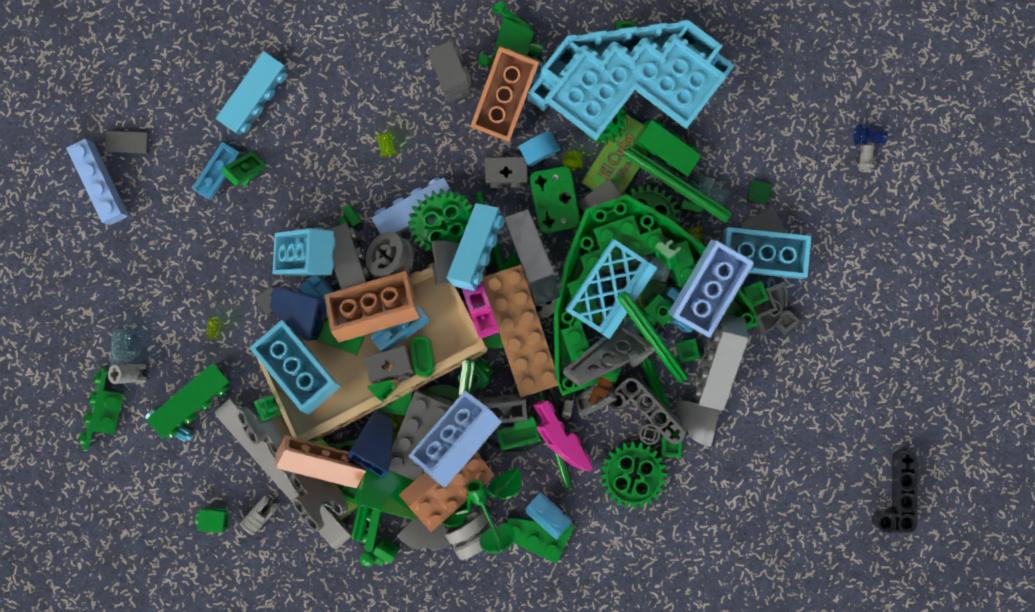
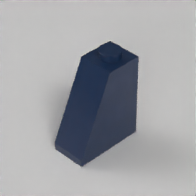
M274 287L270 296V308L302 338L307 341L317 340L322 330L326 311L325 298L287 287Z
M374 410L347 456L349 460L383 479L390 469L393 420L387 414Z

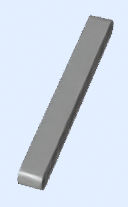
M230 397L215 411L216 416L293 503V499L298 496L297 492L283 471L276 468V461L263 441L255 445L249 440L237 417V410L242 407L238 406V402ZM321 506L320 513L324 527L318 532L331 547L338 549L352 536V532L349 528H345V523L340 521L327 506Z

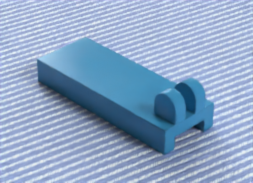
M222 142L192 189L208 200H212L226 179V176L221 172L223 167L237 160L241 155L240 152Z
M418 304L420 319L379 330L370 336L380 352L392 349L430 322Z

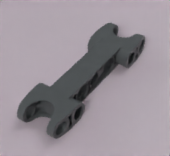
M268 393V394L262 396V398L267 397V396H270V395H273V394H272V393ZM246 406L238 409V420L249 440L255 445L263 441L276 461V452L285 435L292 437L287 429L288 426L283 415L262 422L259 415L254 414ZM282 470L298 494L293 499V505L300 517L312 530L319 531L324 527L320 513L321 506L329 507L339 516L348 511L346 500L336 483Z

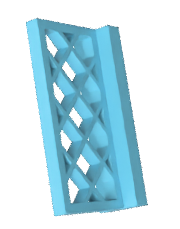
M612 239L565 310L610 339L627 314L617 299L618 293L626 291L636 301L657 267L615 239ZM616 245L621 249L623 258L612 260L610 252ZM637 259L641 263L636 270L629 271L627 260ZM623 262L625 273L614 275L612 264ZM609 265L611 276L600 278L598 271L601 266ZM626 276V286L617 289L615 278ZM611 279L613 290L602 293L600 282ZM597 283L599 294L588 296L587 287L589 284ZM614 294V304L605 307L603 296ZM600 297L601 308L590 310L589 299ZM585 301L587 311L577 313L573 308L577 302ZM603 313V320L599 326L592 322L591 314Z

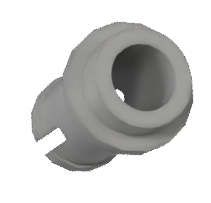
M860 146V163L857 167H859L861 172H871L875 166L873 164L874 146Z

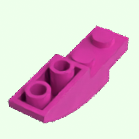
M481 282L477 286L476 291L462 288L479 339L498 333L499 329L483 283Z
M547 400L538 401L533 404L543 422L536 428L549 447L572 466L584 471L593 470L589 455L581 447L580 438L574 433L564 432L565 427L556 418L553 405Z

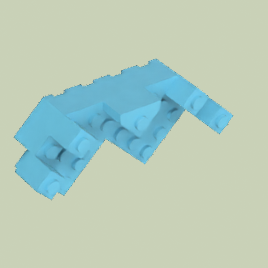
M689 20L671 24H654L640 28H623L609 32H592L586 35H569L541 69V76L528 92V100L543 112L550 105L593 139L597 140L636 90L687 129L735 65L718 53L722 48L721 44Z

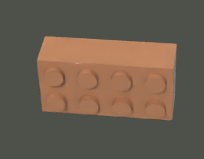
M499 46L470 127L509 142L540 61Z
M406 271L324 295L330 330L338 342L420 319L413 284Z
M475 452L445 488L424 472L399 495L429 531L432 532L468 500L466 486L469 482L480 480L484 486L495 475L479 454Z

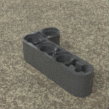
M630 376L614 390L615 395L621 396L623 403L617 405L613 401L608 404L609 408L615 411L621 410L632 401L670 443L678 444L682 442L686 434L685 426L641 378ZM629 381L637 383V391H631L628 388ZM642 398H651L652 405L645 406L642 403ZM658 412H662L667 416L665 422L657 420L656 414ZM670 421H672L673 423L671 424V426H668V428L666 429L665 427L669 424ZM673 430H680L679 436L672 435Z

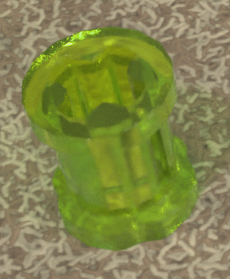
M393 133L381 134L375 137L381 152L379 154L380 158L397 155L392 141Z

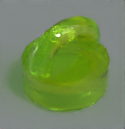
M572 150L563 154V167L569 168L570 171H578L583 167V155L581 152Z
M701 225L696 226L694 230L687 229V233L703 244L705 239L702 237L703 227Z
M391 414L389 418L393 420L392 433L398 434L405 417Z

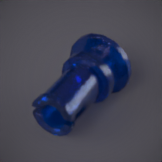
M858 124L854 130L853 141L855 145L867 144L868 142L885 144L888 138L883 136H888V132L885 130H871L869 127H863V125Z

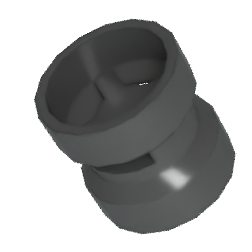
M645 422L640 425L638 435L642 442L648 445L655 444L660 438L659 430L651 422Z

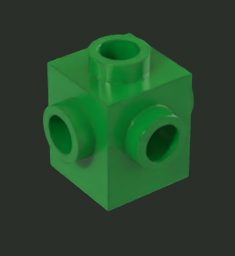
M653 293L640 307L647 314L646 318L654 326L656 324L661 326L667 325L674 319V317L668 314L674 303L666 296L662 297L657 293Z
M480 357L475 360L472 392L478 387L480 389L486 387L490 383L489 379L492 375L491 367L486 361H482ZM462 370L460 371L459 375L457 376V379H458L459 381L461 380V372H462Z

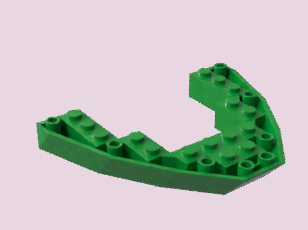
M628 195L586 209L566 257L561 278L562 288L559 289L561 297L557 298L554 308L555 378L562 396L599 383L597 382L598 378L582 386H578L564 375V369L589 349L581 325L583 321L565 309L611 240L615 239L640 257L654 253V246L660 241L666 245L668 241L672 240L674 247L671 250H676L679 246L682 250V254L677 257L678 265L672 270L670 269L675 285L678 287H683L706 249L704 245L674 221ZM615 245L610 252L612 260L623 258L621 249ZM623 262L614 263L612 265L613 267H615L620 264H623ZM609 265L601 266L598 272L609 269ZM590 284L587 287L588 296L593 295ZM739 288L724 314L745 318L747 329L758 326L759 323L753 305ZM595 298L589 299L590 310L598 309ZM585 301L577 302L573 310L577 313L586 312ZM600 312L591 314L592 319L601 316Z

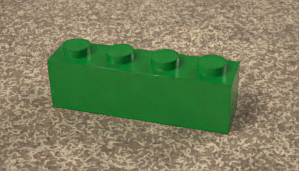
M212 363L145 420L161 438L167 439L169 437L172 439L180 432L179 428L184 423L188 425L196 419L197 416L195 414L201 409L204 411L213 404L212 400L217 395L220 397L230 389L228 386L231 383Z

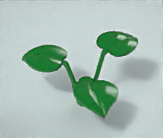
M519 467L495 478L488 488L486 485L483 486L480 480L469 482L466 486L468 500L446 518L442 524L447 527L459 526L467 520V513L471 512V502L481 505L492 528L481 535L479 539L481 548L488 553H500L507 550L514 541V531L507 523H502L495 527L484 503L487 501L488 494L493 498L498 495L503 500L519 493L522 487Z

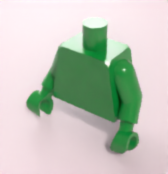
M504 2L496 3L492 9L493 13L503 15L493 58L485 54H479L478 63L480 66L492 67L499 46L526 56L541 57L543 45L532 42L534 32L531 26L510 9L507 10V5Z

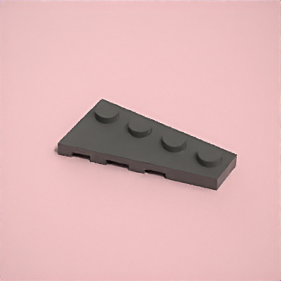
M621 322L610 339L605 336L568 365L564 369V375L578 386H582L651 352L653 345Z

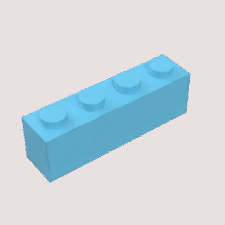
M263 51L218 114L216 120L239 136L243 133L246 134L251 128L253 118L258 117L262 113V106L265 101L270 100L274 96L275 87L286 79L287 68Z
M475 204L447 275V279L452 286L476 291L477 286L481 284L484 268L490 261V252L497 243L498 231L504 224V217L499 208Z

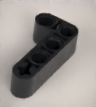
M898 449L893 453L892 511H877L871 519L873 526L882 532L911 533L917 528L918 460L917 456L911 451ZM906 475L908 480L906 484L902 485L901 479ZM907 496L908 501L902 506L901 500ZM883 517H886L887 523L884 526H881V519ZM907 517V524L902 526V519Z

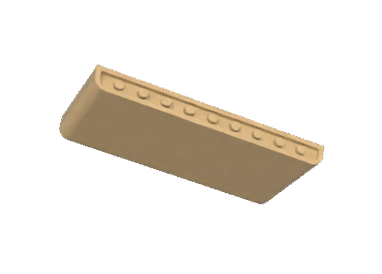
M435 262L429 264L427 269L421 272L416 271L409 275L413 284L416 302L430 322L392 348L406 346L410 351V343L414 337L420 335L427 337L432 343L436 366L432 376L421 378L415 373L410 375V378L407 380H392L397 387L381 402L367 388L372 383L369 381L364 357L381 353L370 337L375 332L364 335L365 338L357 356L321 343L318 340L307 341L299 335L341 385L336 392L308 415L301 412L258 359L292 437L314 443L374 412V410L462 366L464 359L473 360L487 352V348L482 338L479 339L474 322L456 287L452 286L451 283L435 285L432 268ZM328 319L323 321L322 328L324 326L325 321L329 322ZM389 364V368L386 370L390 372L391 367H393L394 365Z

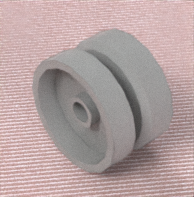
M483 509L468 514L467 520L463 524L450 527L445 532L449 543L457 544L454 551L460 560L468 559L483 551L479 539L485 531L492 529L490 525H487L488 520Z

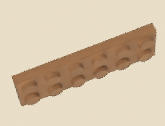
M519 265L483 277L482 283L499 329L520 398L558 386L555 378V366L522 266Z

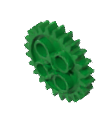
M640 185L638 186V192L633 188L630 190V197L642 201L653 210L656 207H662L665 211L664 216L674 222L681 221V218L675 217L680 210H674L673 208L677 202H670L672 195L664 196L665 189L658 193V186L651 191L650 185H647L645 190Z
M440 188L439 194H436L432 190V196L429 197L427 194H424L425 200L418 199L419 206H412L415 213H409L411 219L408 221L409 232L414 242H417L419 247L423 246L425 251H428L430 248L432 250L434 240L456 243L461 241L473 208H471L472 205L467 201L464 195L461 196L458 191L453 194L452 190L448 189L445 193Z
M633 441L630 442V447H627L622 442V449L615 446V453L608 451L611 458H603L607 465L600 466L605 471V473L599 474L600 478L605 479V481L601 482V486H608L604 490L605 494L612 493L609 499L612 501L617 498L616 504L618 506L624 502L625 509L628 508L629 504H632L634 510H636L637 504L644 508L645 501L652 505V497L659 499L656 494L657 491L664 492L660 485L667 484L666 481L662 480V477L668 476V474L661 471L666 468V465L659 464L663 458L661 456L655 458L657 451L649 452L650 445L643 449L642 442H639L637 447H635ZM625 457L630 458L631 464L626 468L621 467L620 461ZM639 457L635 470L638 477L633 478L632 491L628 493V488L631 484V477L628 474L633 473L635 458ZM649 462L651 469L648 472H641V465ZM618 478L626 479L624 487H616L615 482ZM638 483L646 484L644 492H636Z

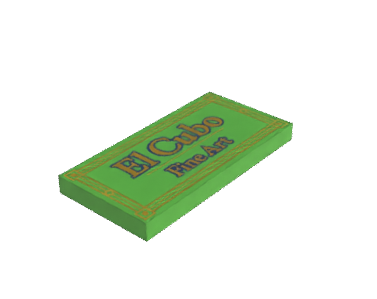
M629 115L625 116L628 123L624 124L627 130L620 132L622 137L616 136L615 143L608 140V145L604 146L581 184L592 191L611 178L623 194L640 168L624 157L625 150L632 146L645 156L649 154L633 143L644 125Z

